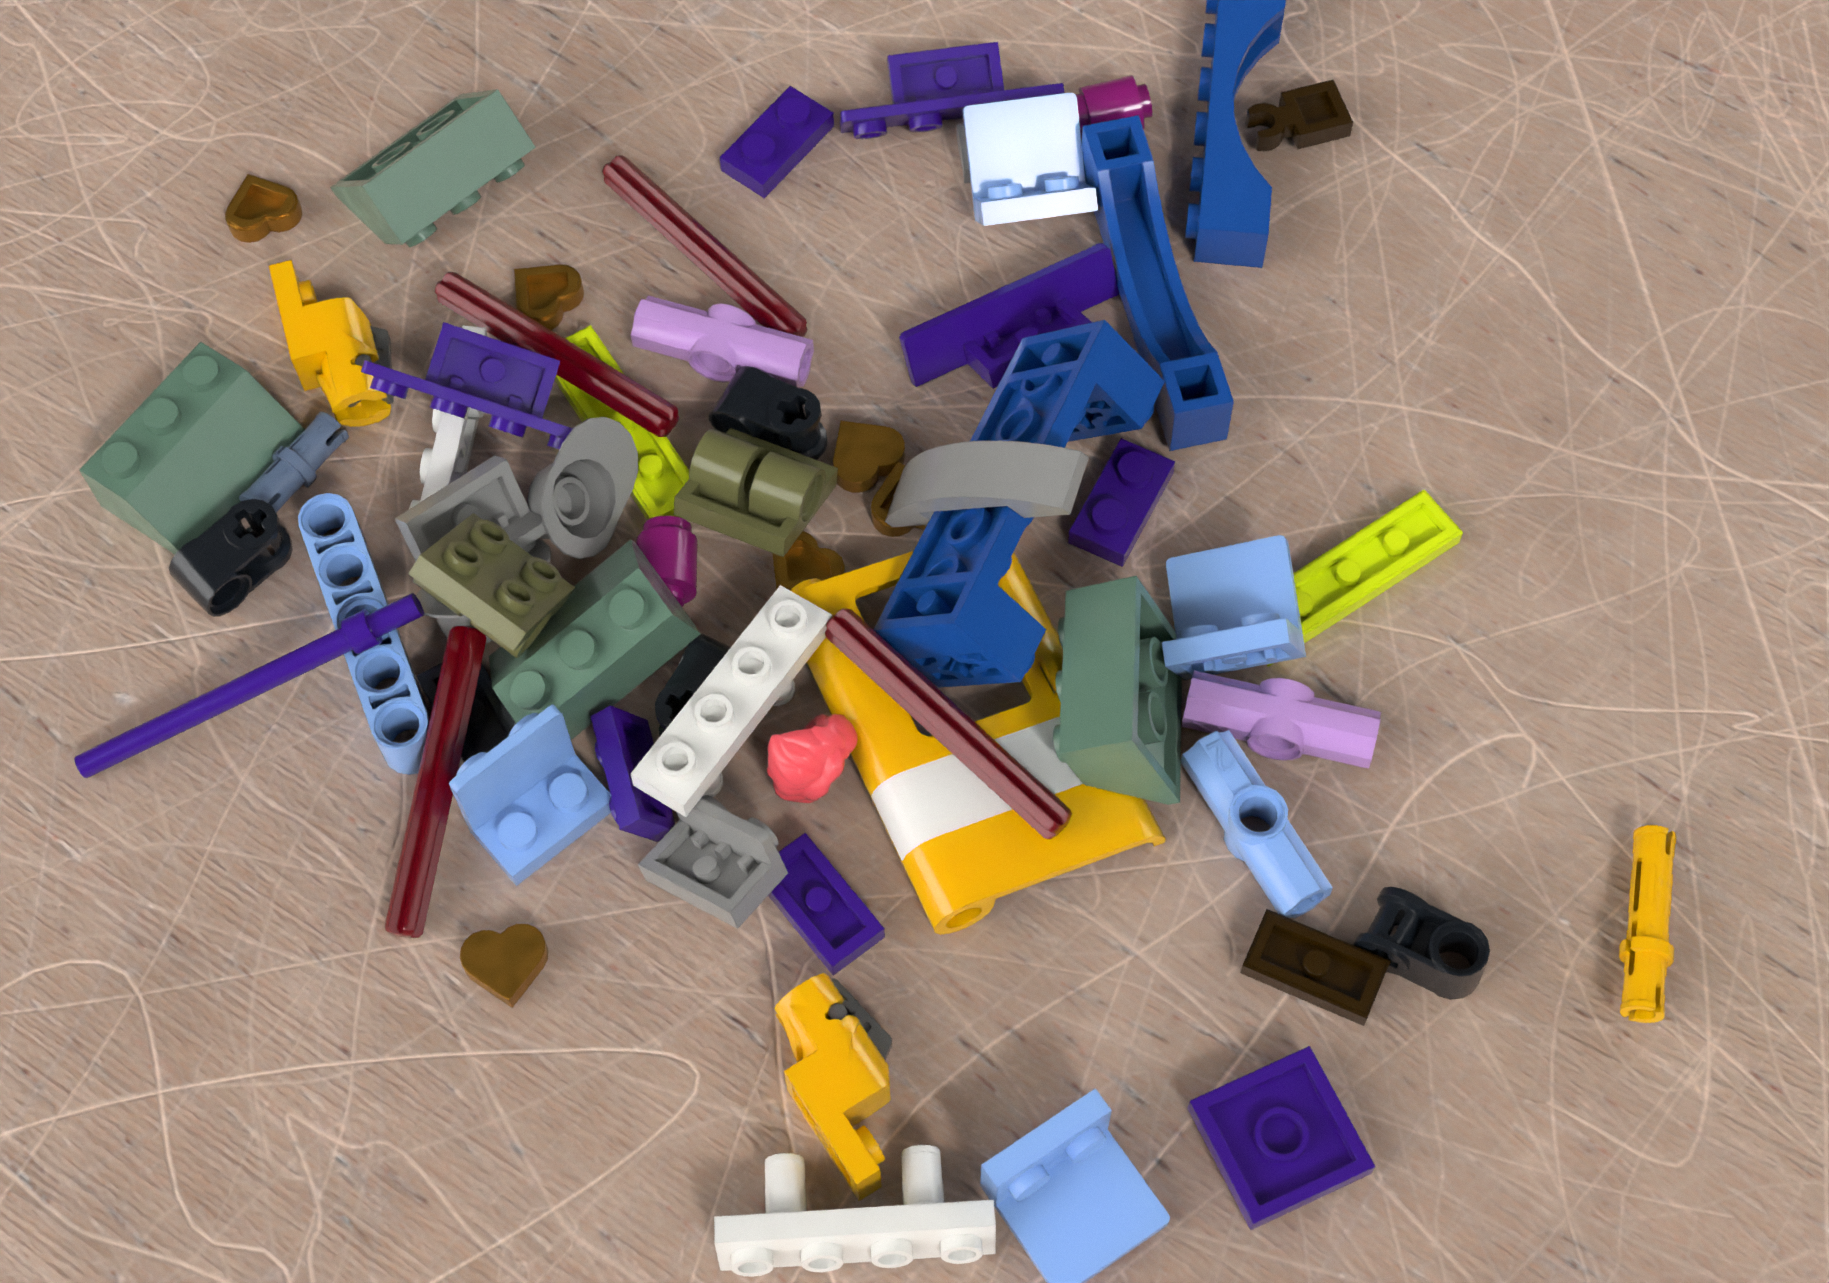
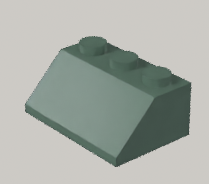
M498 89L464 93L454 98L330 188L335 196L385 244L403 245L406 243L408 247H413L430 237L437 230L433 222L449 210L453 215H456L475 204L481 198L478 189L494 178L499 183L519 172L525 166L521 158L536 147Z
M200 342L79 471L101 507L173 554H176L183 545L200 536L223 517L232 506L241 502L239 499L241 493L246 491L274 462L272 454L280 446L288 447L305 429L246 369Z
M631 539L574 586L575 588L565 604L549 619L534 642L519 658L514 657L502 647H499L489 656L492 688L515 723L531 713H541L548 706L555 705L563 714L570 739L572 740L592 724L590 716L610 705L614 706L701 634L638 545Z
M1137 576L1067 590L1065 595V617H1061L1058 622V635L1063 648L1062 670L1057 672L1055 679L1057 695L1061 702L1060 724L1056 725L1053 730V743L1059 760L1062 763H1067L1086 786L1167 805L1180 803L1182 678L1165 667L1162 642L1176 639L1175 630Z

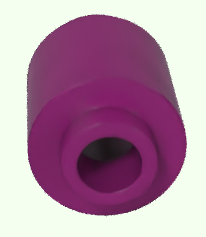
M1132 75L1080 87L1079 94H1075L1077 97L1081 140L1083 126L1139 115L1144 130V119L1153 115L1151 99L1146 84L1137 85Z
M657 516L647 520L643 524V531L637 536L636 544L683 607L685 603L692 601L697 594L698 540L692 533L691 524L685 519L675 516Z

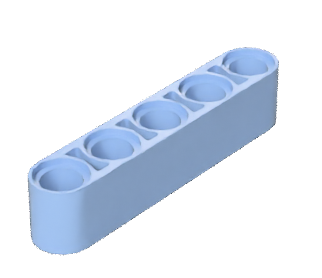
M332 493L319 494L309 499L299 512V528L334 628L337 630L341 628V620L364 609L372 613L389 605L365 537L349 502L342 496ZM341 528L333 535L323 536L331 529ZM360 577L351 585L340 586L348 578ZM396 629L383 635L381 644L360 654H356L352 650L344 654L371 733L385 761L394 771L410 775L416 774L419 771L430 715L399 630ZM398 678L395 684L389 688L375 689L378 683L384 679ZM405 730H418L415 736L406 742H393L395 737Z

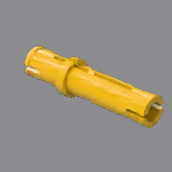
M1657 825L1641 826L1633 832V864L1629 892L1628 930L1626 932V939L1622 940L1619 946V958L1624 963V984L1620 1014L1623 1017L1629 1016V1020L1640 1023H1654L1664 1019L1667 967L1671 966L1674 962V947L1669 943V919L1672 902L1673 859L1675 857L1677 836L1674 831L1668 832V828Z

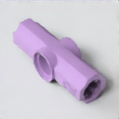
M648 296L645 300H640L634 314V323L630 335L634 347L688 361L697 373L718 382H730L740 367L749 366L798 388L804 387L810 372L814 353L813 340L756 325L755 320L748 313L732 305L714 304L709 307L708 311L652 296Z
M1194 671L1181 727L1207 733L1229 730L1235 739L1247 741V745L1252 751L1270 759L1294 760L1305 754L1369 769L1377 740L1381 712L1316 698L1314 692L1309 687L1290 679L1270 678L1257 685Z

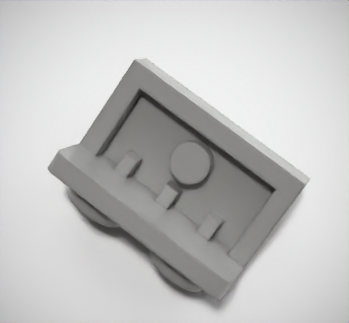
M495 455L395 518L415 561H417L420 554L473 513L483 520H489L502 527L508 534L509 539L526 552L534 548L536 545L535 540L547 533L543 526L542 516L530 511L507 459Z
M703 795L687 817L676 812L680 820L643 858L638 866L646 881L738 929L788 872L776 848L779 841L766 824L752 817L746 821L728 812L715 798Z

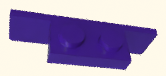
M998 42L888 55L887 67L893 104L841 111L840 131L841 133L853 132L855 139L881 137L887 134V127L909 125L910 132L932 131L943 127L942 120L963 118V108L967 105L1065 93L1064 84L1058 83L1004 90Z
M1104 243L1094 245L902 332L899 339L911 383L918 387L968 364L992 389L998 387L1022 338L1092 323L1081 312L1119 295L1110 248Z
M443 322L425 380L364 360L361 369L362 373L373 376L370 385L372 389L406 399L409 388L433 395L430 408L464 419L468 407L492 415L489 427L522 438L527 426L549 433L547 446L560 449L562 443L573 429L542 418L558 371L559 360Z

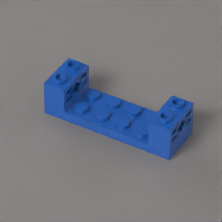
M1106 320L1022 338L970 441H1019L1065 448L1067 442L1139 430L1151 418L1154 412V403L1165 381ZM1008 506L935 511L873 630L938 688L1021 682L1034 663L1035 652L1046 629L998 586V582L1009 570L1012 563L1011 556L1025 528L1032 522L1034 517L1023 518Z

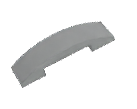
M969 441L935 447L918 454L903 468L885 522L892 527L927 525L935 511L1008 506L1023 518L1070 515L1089 457L1078 450L1019 441Z

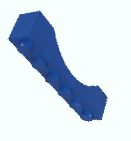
M1206 0L1205 14H1214L1216 16L1215 24L1205 23L1201 57L1212 58L1211 68L1201 67L1197 101L1208 102L1207 112L1197 111L1193 146H1203L1204 152L1203 158L1193 157L1189 186V191L1200 192L1199 204H1188L1185 238L1196 239L1194 262L1256 268L1263 267L1269 235L1272 187L1256 169L1242 144L1234 116V99L1244 78L1252 68L1279 43L1286 0Z
M1139 115L1085 125L1082 132L1085 182L1087 185L1096 188L1098 211H1094L1103 243L1111 250L1118 290L1138 353L1165 381L1154 404L1169 451L1227 440L1234 400L1218 352L1202 332L1183 288L1164 220L1154 160Z

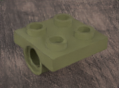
M732 428L727 433L710 429L701 438L694 452L690 465L689 480L675 496L674 515L784 557L836 487L838 468L762 439L754 438Z
M475 513L471 514L420 554L409 572V575L414 578L413 583L458 616L465 615L468 617L473 627L516 658H519L529 648L549 619L565 604L575 588L560 576L559 571L551 563L544 559L533 557L511 541L502 527L489 520L481 519Z

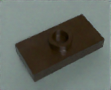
M1266 909L1240 973L1364 1026L1390 961Z

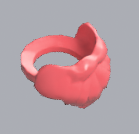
M820 714L812 719L802 730H794L771 736L767 748V774L773 780L777 796L787 801L809 804L819 800V798L828 793L831 783L842 774L845 760L855 749L858 741L857 733L852 723L844 715L832 714L828 716Z

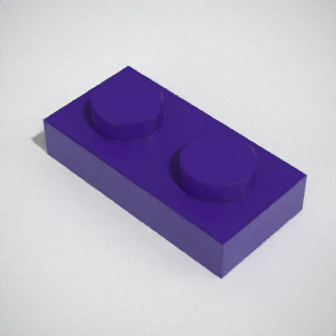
M789 86L719 157L721 171L765 199L834 127V113L792 86Z
M1121 438L1069 531L1068 543L1123 567L1174 473L1175 461Z
M610 705L590 717L597 740L595 742V753L604 768L611 794L609 800L611 814L619 825L620 830L659 842L675 825L672 809L633 786L631 772L654 745L648 720Z
M806 833L779 851L788 874L768 896L833 976L885 938V928Z

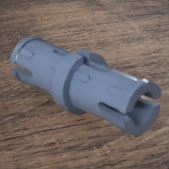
M323 411L319 412L315 419L288 447L280 446L272 454L274 462L246 491L241 493L239 496L240 501L249 499L263 500L270 504L277 513L302 485L308 488L316 480L315 471L342 443L348 440L349 435L347 431L341 429L337 432L336 430L342 425L329 414Z

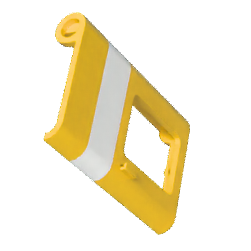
M913 551L822 581L817 578L808 579L800 582L790 591L833 616L841 609L848 608L863 620L855 601L862 596L896 586ZM1015 552L1011 556V566L1007 573L999 580L998 586L1046 629L1035 652L1034 663L1022 679L1031 700L1026 704L974 722L1071 809L1072 816L1069 823L1054 838L1046 839L1041 836L934 736L921 734L916 728L911 715L827 638L823 640L806 662L830 714L844 715L852 723L857 733L858 741L850 756L934 932L940 935L960 931L978 922L991 911L997 898L1139 845L1152 843L1155 847L1166 841L1145 799L1086 786L1067 763H1062L1059 760L1054 748L1053 730L1056 725L1060 724L1061 702L1057 695L1055 679L1057 672L1062 670L1063 648L1059 635ZM1040 667H1042V669H1043V671H1044V673H1045V675H1046V677H1047V679H1048V681H1049L1051 687L1049 686V684H1048V682H1047V680H1046V678H1045V676H1044V674H1043V672H1042V670H1041Z

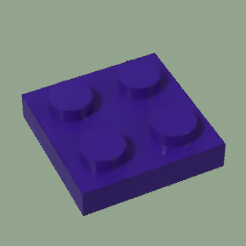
M1310 1046L1189 1101L1187 1109L1250 1231L1372 1174L1376 1167Z

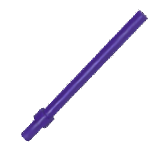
M411 593L372 613L366 609L341 620V628L75 756L76 767L84 778H89L352 650L356 654L365 652L381 644L383 635L424 616L423 607L417 596Z

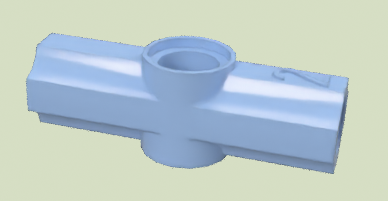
M1229 730L1225 732L1215 731L1199 739L1193 747L1182 754L1181 764L1224 829V841L1227 849L1236 858L1246 863L1278 914L1295 919L1314 909L1317 904L1330 896L1333 887L1289 822L1288 807L1284 798L1276 790L1264 784ZM1249 816L1259 817L1266 821L1270 829L1264 832L1251 831L1241 823V819Z

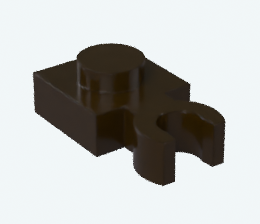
M1333 79L1281 92L1278 107L1269 103H1259L1249 107L1245 124L1247 128L1259 125L1270 128L1258 131L1255 141L1257 151H1270L1277 148L1283 139L1289 137L1293 138L1297 149L1350 137L1353 120Z

